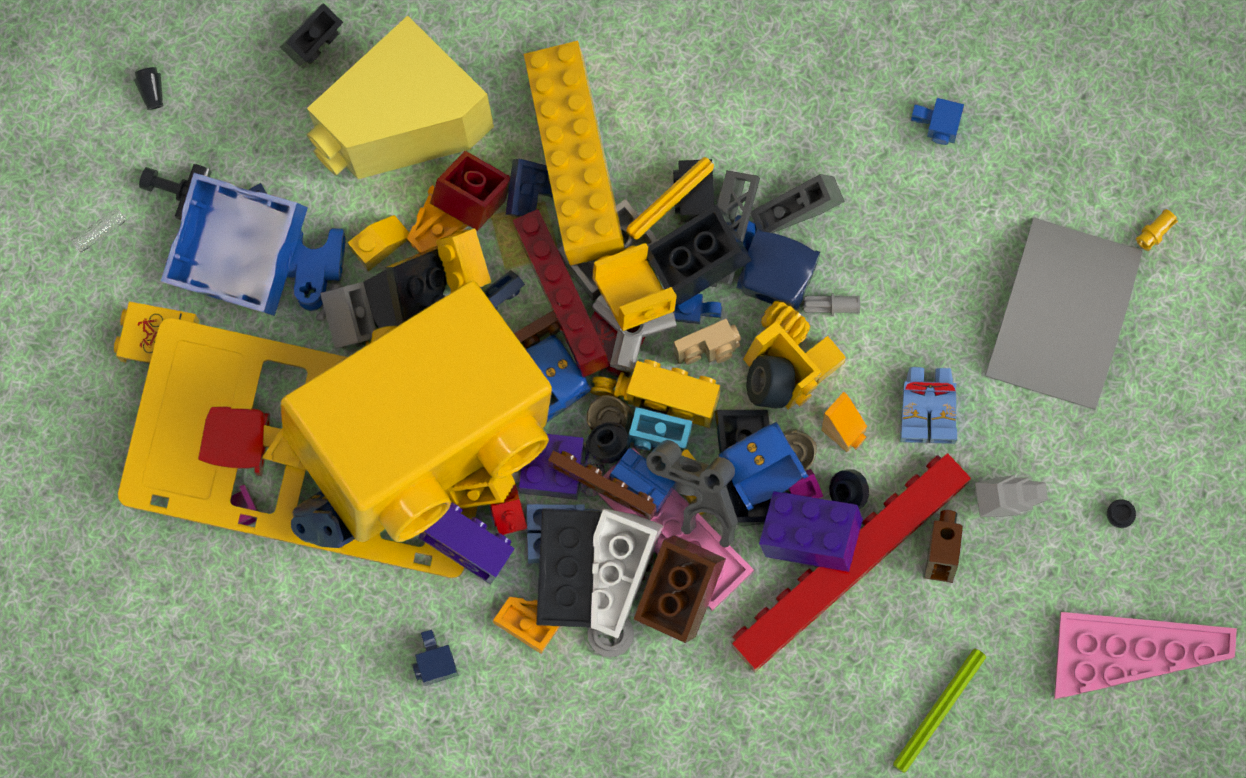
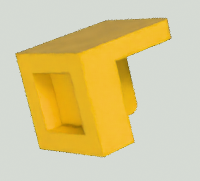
M829 336L805 353L822 371L816 381L818 384L841 367L846 360L845 355Z

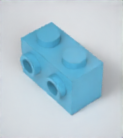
M636 407L629 433L630 442H633L636 448L650 450L651 447L656 448L664 440H672L679 445L683 452L688 446L692 431V421Z

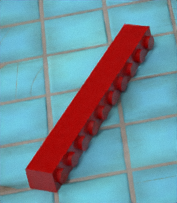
M948 453L942 458L939 455L934 457L926 465L928 470L921 477L915 474L905 483L907 489L903 493L898 495L895 492L883 503L886 508L878 515L875 511L863 520L862 524L864 527L859 531L849 572L818 567L812 571L809 568L797 579L800 584L792 591L789 587L776 597L778 603L771 609L767 606L754 617L757 622L749 629L743 626L732 636L735 640L732 643V648L754 673L969 484L971 477Z

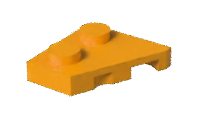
M433 185L429 187L427 200L423 208H420L417 214V222L412 226L407 237L408 242L418 253L438 246L436 240L458 231H463L468 226L430 204L434 191Z
M509 597L493 619L495 625L540 654L543 653L560 628V626L536 625L537 600L526 601L523 598Z

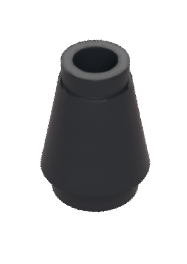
M156 67L136 71L134 82L147 110L163 107L161 73L157 72Z

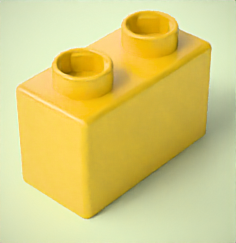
M470 281L283 397L281 400L283 437L357 541L365 542L386 529L395 542H403L424 532L449 510L452 502L445 491L483 466L493 479H502L510 476L529 464L546 448L549 438L543 428L547 424L552 386L477 282Z

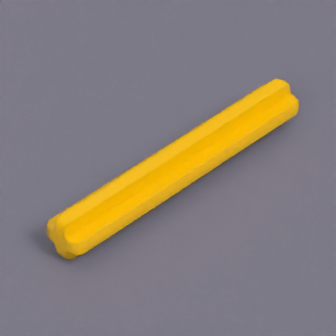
M707 157L700 159L627 226V233L633 239H639L712 172L714 164Z

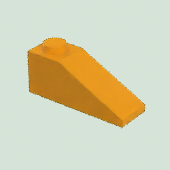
M843 392L824 413L821 431L846 452L852 447L857 450L867 438L864 435L867 429L866 423L849 396Z

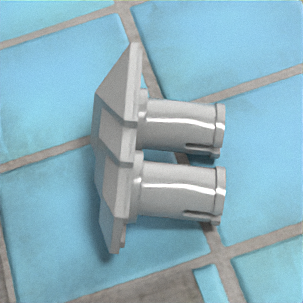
M1015 475L975 483L980 517L1021 515V512L1032 510L1033 506L1048 500L1046 483L1030 481L1029 477L1015 478Z

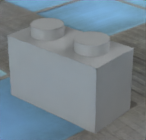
M363 282L320 293L335 348L372 339V332L376 328Z

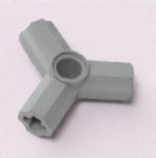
M602 294L592 305V309L618 331L610 367L617 370L634 372L643 337L677 327L675 316L672 312L640 324L639 330L634 333L627 332L626 330L622 331Z

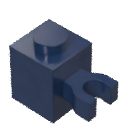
M432 629L421 632L426 652L416 654L417 663L412 664L417 681L422 679L424 685L427 686L459 676L450 646L445 645L438 648Z

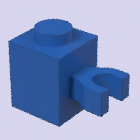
M941 98L936 99L934 110L915 104L911 121L930 124L927 137L932 138V141L937 144L948 145L949 142H955L964 104Z

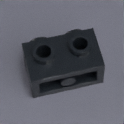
M322 3L290 35L280 48L298 66L306 62L312 64L321 54L318 49L325 42L329 45L340 34L337 29L343 24V21Z

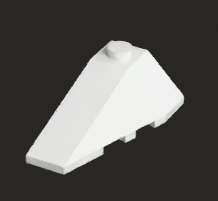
M603 509L593 536L594 563L592 567L591 628L619 638L655 550L663 525L639 515Z

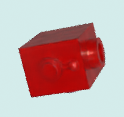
M515 483L511 492H508V496L504 499V503L490 505L492 522L495 527L497 526L498 533L502 535L527 529Z

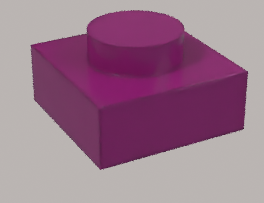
M812 469L806 470L808 478L804 479L802 477L789 488L790 494L818 499L823 497Z

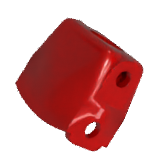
M227 406L211 407L205 419L198 460L228 468H254L256 476H262L265 459H262L267 451V447L263 446L264 425L270 426V413H263L259 409H231V407Z

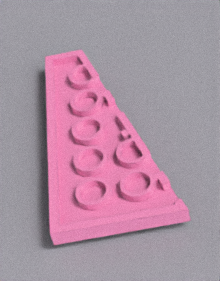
M1061 612L1054 700L1235 658L1237 628Z

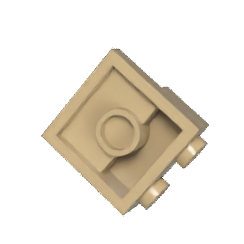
M726 318L674 341V355L678 364L683 362L686 365L692 364L700 360L703 353L706 354L709 363L715 360L717 363H722L730 359L735 349L741 346L739 342L741 337L734 324L730 326Z

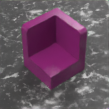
M246 485L239 486L241 491L231 496L230 503L236 507L259 511ZM240 514L238 524L248 526L256 522L257 518Z

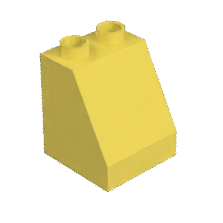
M406 16L307 108L314 128L307 133V137L316 147L313 151L316 157L335 176L346 167L357 179L470 150L494 128L487 93L409 16Z

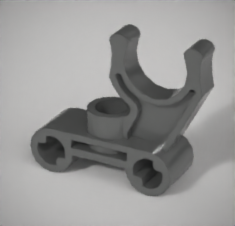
M662 441L647 456L646 463L648 469L658 476L675 481L674 489L678 493L697 497L684 510L681 531L684 534H690L696 528L697 513H710L720 521L723 528V535L719 542L720 545L725 548L729 547L735 540V528L738 523L726 487L735 475L733 464L728 459L720 457L708 465L682 456L679 445L674 441Z

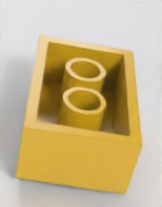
M645 359L644 363L636 362L627 391L629 405L639 407L641 399H644V405L650 408L666 411L668 406L667 415L690 420L693 424L710 428L720 397V385L715 384L716 380L706 376H699V379L688 376V372L680 368L673 367L671 371L660 368V363Z

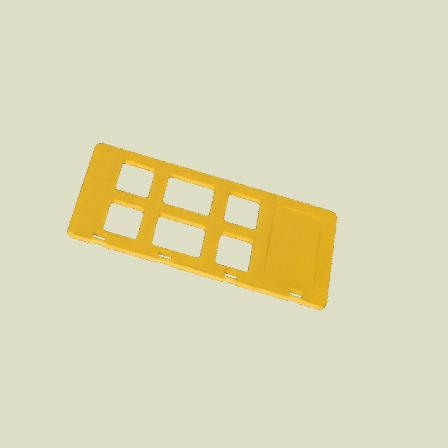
M166 318L160 323L118 491V499L123 506L447 578H456L464 570L463 566L427 543L422 547L385 540L381 538L380 533L365 542H359L355 539L340 548L321 547L302 541L293 533L291 520L293 519V509L298 506L306 472L303 469L286 465L276 509L272 514L233 506L230 500L238 468L216 466L198 460L205 420L210 408L227 406L231 407V409H252L262 366L266 361L305 369L307 371L305 383L347 357L175 318ZM264 425L263 446L269 448L281 429ZM152 495L168 498L167 508L151 505ZM478 506L461 508L463 510L461 514L471 520L472 517L476 516ZM240 514L257 518L255 527L238 524ZM415 553L431 556V565L414 563Z

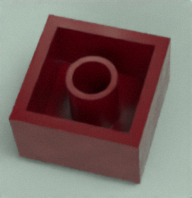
M464 151L437 179L430 204L478 231L506 201L510 176L471 153Z

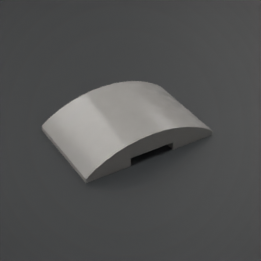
M1033 218L985 376L1096 410L1125 318L1143 250Z

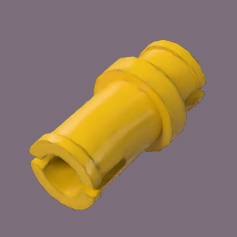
M1164 209L1150 225H1145L1142 228V233L1136 237L1137 244L1145 251H1150L1151 247L1158 245L1163 240L1162 236L1178 222L1176 220L1177 217L1171 211Z

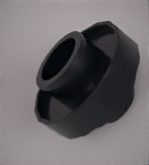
M606 422L598 425L591 431L588 436L587 447L591 456L596 461L603 464L619 461L630 448V438L626 429L621 424Z
M855 469L841 470L831 478L829 495L832 501L854 504L861 509L868 501L869 485L861 472Z

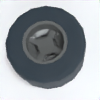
M758 356L752 362L747 374L746 389L750 402L755 406L775 409L786 406L792 398V392L795 389L796 377L792 363L783 357Z

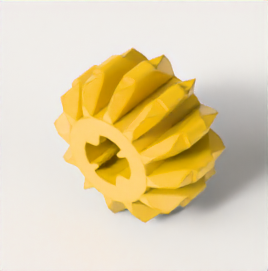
M774 301L761 318V324L765 329L777 321L797 345L804 341L810 330L809 322L805 320V317L801 316L798 311H795L784 302Z

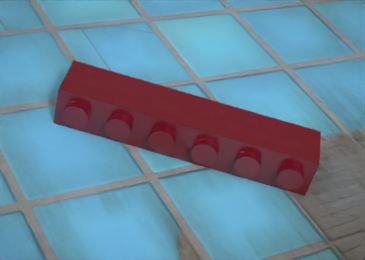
M539 209L514 219L513 224L519 241L582 377L608 367L609 363L606 352Z

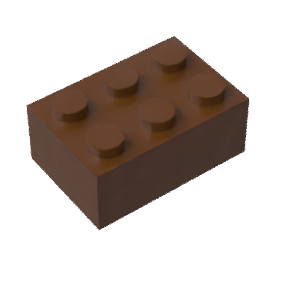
M676 535L664 539L634 620L683 643L696 638L726 558Z

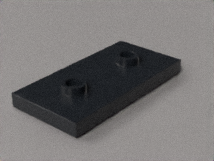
M542 508L536 625L591 628L592 567L594 563L593 536L601 511Z

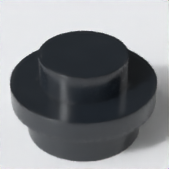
M1124 499L1115 500L1107 509V519L1116 528H1127L1136 518L1135 507Z

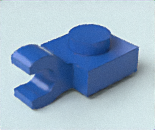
M697 294L681 305L676 303L673 313L676 322L700 324L701 316L721 318L722 306L720 302L703 303V294Z

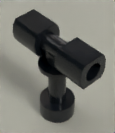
M193 164L188 180L182 179L180 183L158 177V170L145 167L140 177L139 188L151 192L156 187L176 194V200L180 202L175 217L181 220L183 206L193 174L197 173L210 177L212 172L209 168Z

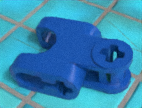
M342 228L330 229L327 242L318 249H310L304 246L302 230L300 232L287 278H295L294 295L300 306L305 310L316 311L323 306L320 293L326 292L328 280L341 281L346 236ZM310 289H313L315 293H311L310 298H306L305 294H309Z

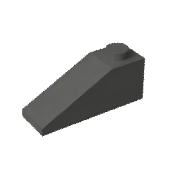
M819 174L752 210L751 216L757 229L762 230V232L774 233L821 215L845 201L835 177Z

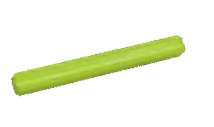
M976 648L971 651L893 762V766L903 773L907 772L986 659V655Z

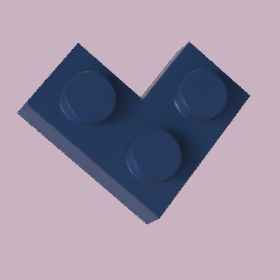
M520 158L513 159L505 214L519 218L537 209L538 194L553 198L547 165Z

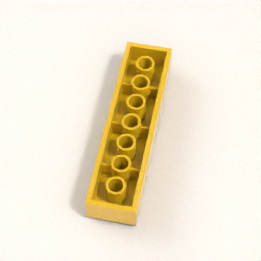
M577 40L525 53L524 59L562 242L569 264L571 266L600 259L606 255L612 256L625 250L585 61L579 42Z

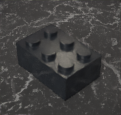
M717 204L648 246L647 257L664 289L672 287L677 296L676 303L679 305L752 261L728 215Z

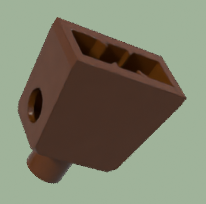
M941 510L939 521L937 520L933 523L924 579L949 583L954 581L959 564L963 525L957 524L958 513L953 510Z

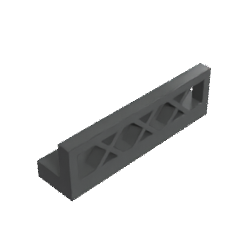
M726 170L717 205L728 215L734 228H738L737 234L743 243L760 177ZM745 181L750 182L748 192L742 195ZM739 206L742 210V215L739 220L734 222ZM735 271L711 286L717 287V283L731 286Z

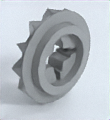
M627 618L622 629L624 633H620L619 638L615 637L614 646H612L608 638H598V636L604 634L603 632L588 627V641L593 650L603 657H617L627 652L633 643L634 629L632 623Z

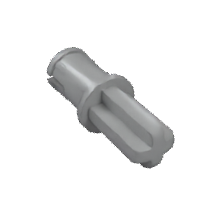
M831 293V296H805L803 309L806 313H831V316H834V313H860V295L835 296L834 293Z

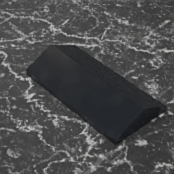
M716 410L715 419L719 454L765 426L770 425L768 410ZM731 479L726 487L738 520L737 525L765 524L771 499L754 504V508L749 511Z

